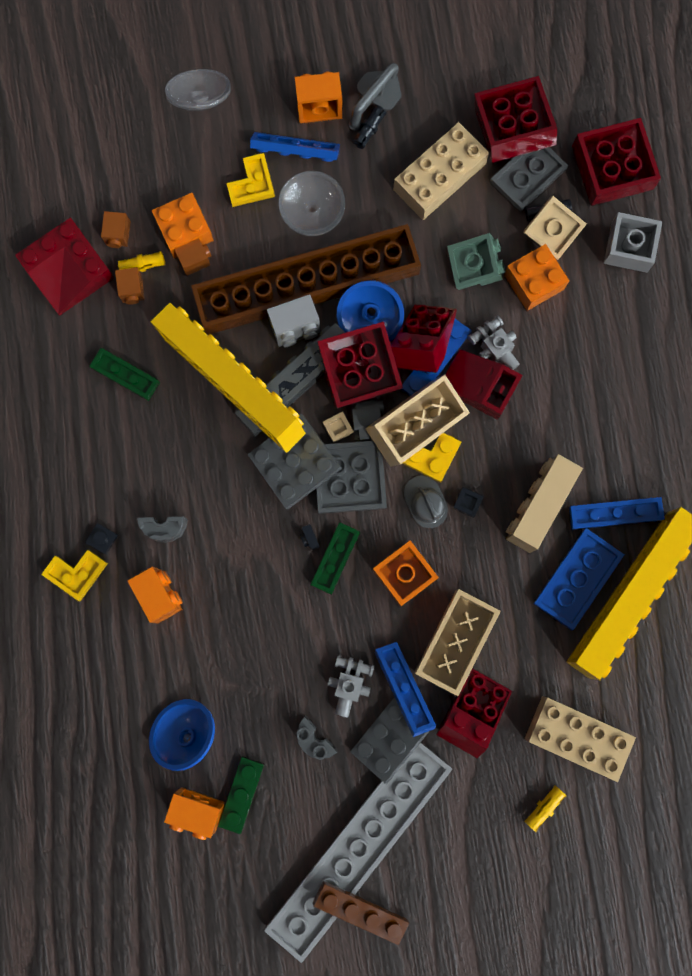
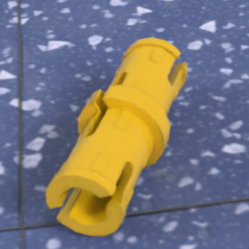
M162 251L149 255L139 254L135 258L118 261L119 270L138 267L141 272H145L146 269L165 265Z
M554 785L542 802L540 800L537 802L538 806L524 822L537 832L543 822L549 816L552 817L554 815V809L567 795Z

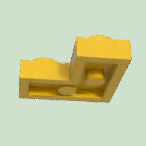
M264 153L243 158L248 178L227 183L232 207L275 197Z
M442 433L438 437L432 451L422 448L402 464L441 483L461 441Z
M87 550L74 568L58 556H54L41 575L76 600L81 601L108 563L90 550Z

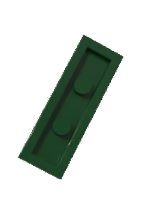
M100 348L89 366L94 371L147 401L150 400L160 384V381L103 348Z
M339 522L311 586L332 595L360 531Z
M242 756L218 827L238 834L242 833L264 763Z

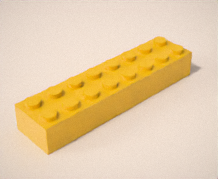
M169 303L150 321L162 338L287 453L306 434L302 428L304 423L298 418L299 414L292 407L289 406L287 408L282 403L283 400L274 391L270 393L266 389V384L260 378H254L250 374L251 371L242 362L239 364L228 349L225 348L223 350L219 346L220 343L211 334L207 335L204 332V328L196 320L192 322L183 308L180 306L175 308Z
M679 507L666 513L664 516L665 520L660 522L566 661L589 679L600 680L608 676L612 669L610 664L614 658L618 659L625 650L623 645L626 640L633 638L638 631L637 624L641 619L644 620L652 609L649 606L653 600L659 599L663 594V585L667 580L670 581L677 572L675 567L679 561H684L689 555L690 550L688 548L692 543V514L684 508Z

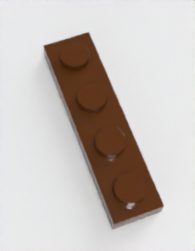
M325 881L322 882L312 902L315 908L397 945L400 944L409 925L407 919Z

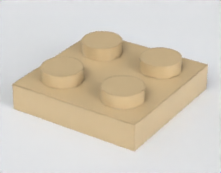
M551 196L523 233L540 247L546 244L555 259L558 260L586 226V223L558 199Z

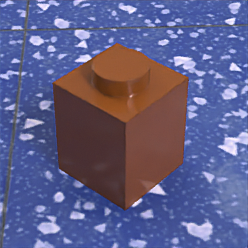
M104 211L101 238L107 246L111 248L128 247L131 221L126 213Z
M199 238L174 249L186 276L211 265L208 258L212 255L207 245H202Z
M138 267L115 270L118 296L121 301L132 305L145 300L142 275Z

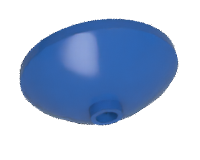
M365 280L352 285L343 293L337 306V322L345 333L384 321L389 341H392L397 336L404 321V307L400 296L392 287L380 281ZM374 308L375 313L369 314L367 309Z
M191 699L179 700L164 708L155 719L149 735V747L154 760L162 767L172 771L186 770L199 763L208 753L214 739L215 724L211 712L200 702Z

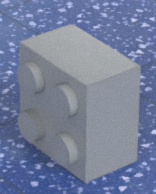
M618 212L611 223L604 264L647 273L655 264L662 221Z
M310 294L267 309L269 321L279 347H290L296 344L298 340L304 338L305 340L315 338L318 333H321L320 320Z

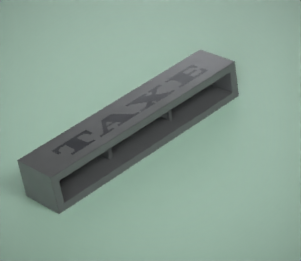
M336 323L331 327L329 325L325 327L315 342L311 340L303 348L304 352L299 356H293L287 362L288 366L284 370H278L270 377L271 381L266 385V389L270 393L274 391L288 408L325 375L317 341L345 332ZM236 408L238 410L235 413L237 418L255 437L262 432L245 414Z

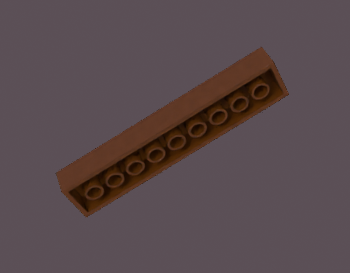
M405 224L191 285L203 328L205 333L209 335L269 318L267 309L309 294L313 303L318 304L342 297L349 287L361 281L376 280L388 284L419 275L421 263L409 225Z

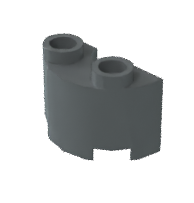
M362 400L351 404L355 442L373 441L365 428L381 418L380 414H384L383 400Z
M184 516L167 517L166 522L163 524H159L158 520H155L154 517L137 518L139 528L143 533L156 542L162 543L172 542L182 537L188 519Z
M305 715L297 731L298 744L303 752L318 760L330 758L336 754L337 749L327 738L318 739L315 736L314 732L317 727Z

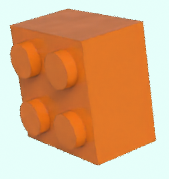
M328 71L318 75L303 74L300 77H295L299 123L342 119V92L339 72L333 73Z
M193 193L152 210L173 258L178 257L174 249L198 238L202 245L214 241Z
M546 244L509 264L504 273L505 278L526 311L563 291L569 283L568 277Z
M411 541L407 542L372 569L400 607L439 578Z
M151 567L128 580L150 623H160L183 610L180 606L183 601L178 592H174L170 588L169 584L172 581L166 571Z
M181 787L173 794L164 823L170 824L169 828L178 832H183V829L193 832L192 836L195 838L206 840L207 837L211 839L217 830L226 802Z

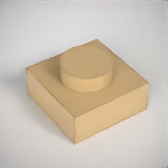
M343 411L323 421V425L333 443L353 433Z

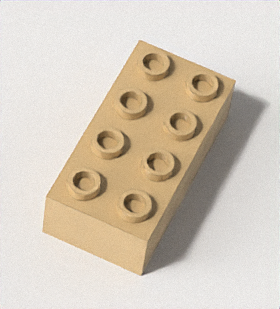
M458 122L394 179L393 190L424 220L486 165L489 152Z
M443 375L429 382L365 429L390 467L402 464L470 412L446 375Z
M559 454L553 459L549 458L539 471V474L542 475L541 478L534 481L528 491L531 494L530 498L523 501L518 508L517 513L520 514L519 517L515 518L514 521L512 520L506 530V533L509 535L506 540L528 553L537 550L583 468Z
M457 589L414 673L459 696L501 611Z
M542 696L524 740L618 782L636 737Z

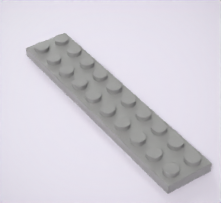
M420 743L388 784H385L382 780L264 931L302 963L337 918L315 908L312 904L322 882L325 881L355 895L452 771V768Z

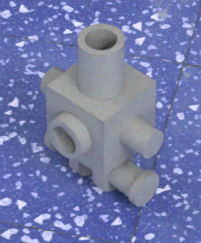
M498 315L492 321L484 322L483 328L479 326L476 328L475 333L468 335V339L473 345L480 339L483 340L481 345L483 351L479 353L480 357L490 358V360L495 362L500 360L503 365L512 370L520 365L511 353L515 347L512 341L517 337L513 331L506 334L502 328L496 330L497 327L504 324Z
M337 656L335 667L346 668V673L341 672L339 679L330 677L328 686L336 688L335 696L339 697L335 714L349 717L352 702H358L359 695L369 697L371 688L363 686L364 678L359 676L360 673H364L372 677L374 665L363 664L362 660H359L358 663L354 662V658L351 657L345 659ZM351 669L356 671L355 675L350 674Z

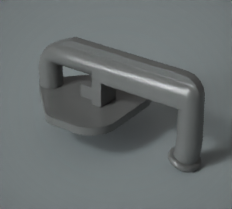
M396 63L389 64L384 71L367 72L357 84V92L362 97L353 107L351 120L349 121V128L351 130L357 131L361 128L360 120L362 113L371 103L383 107L382 110L388 111L393 109L399 102L401 91L397 77L399 67Z

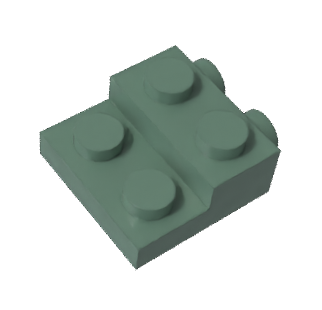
M490 233L447 246L454 281L458 290L477 284L483 286L503 280L502 273H505V266L503 260L498 259L497 254L501 252L500 243Z

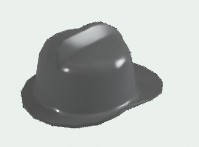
M422 475L413 477L408 481L404 489V497L413 518L422 527H438L444 522L448 512L447 503L439 486L430 477Z

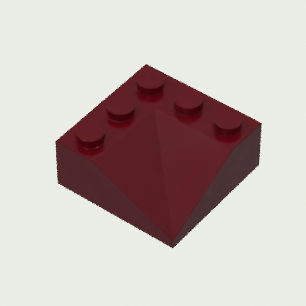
M539 76L474 93L476 116L492 163L556 146L557 126Z
M641 118L579 133L574 140L572 148L591 206L654 190L661 179Z
M71 217L15 255L59 316L114 279L107 266Z
M384 321L317 341L334 407H343L403 388Z

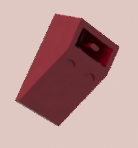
M415 304L391 344L397 368L437 373L445 358L457 310L455 308Z
M459 349L446 373V377L463 402L496 420L501 416L523 376L503 364Z
M472 668L459 696H455L436 735L475 758H479L489 746L512 691Z

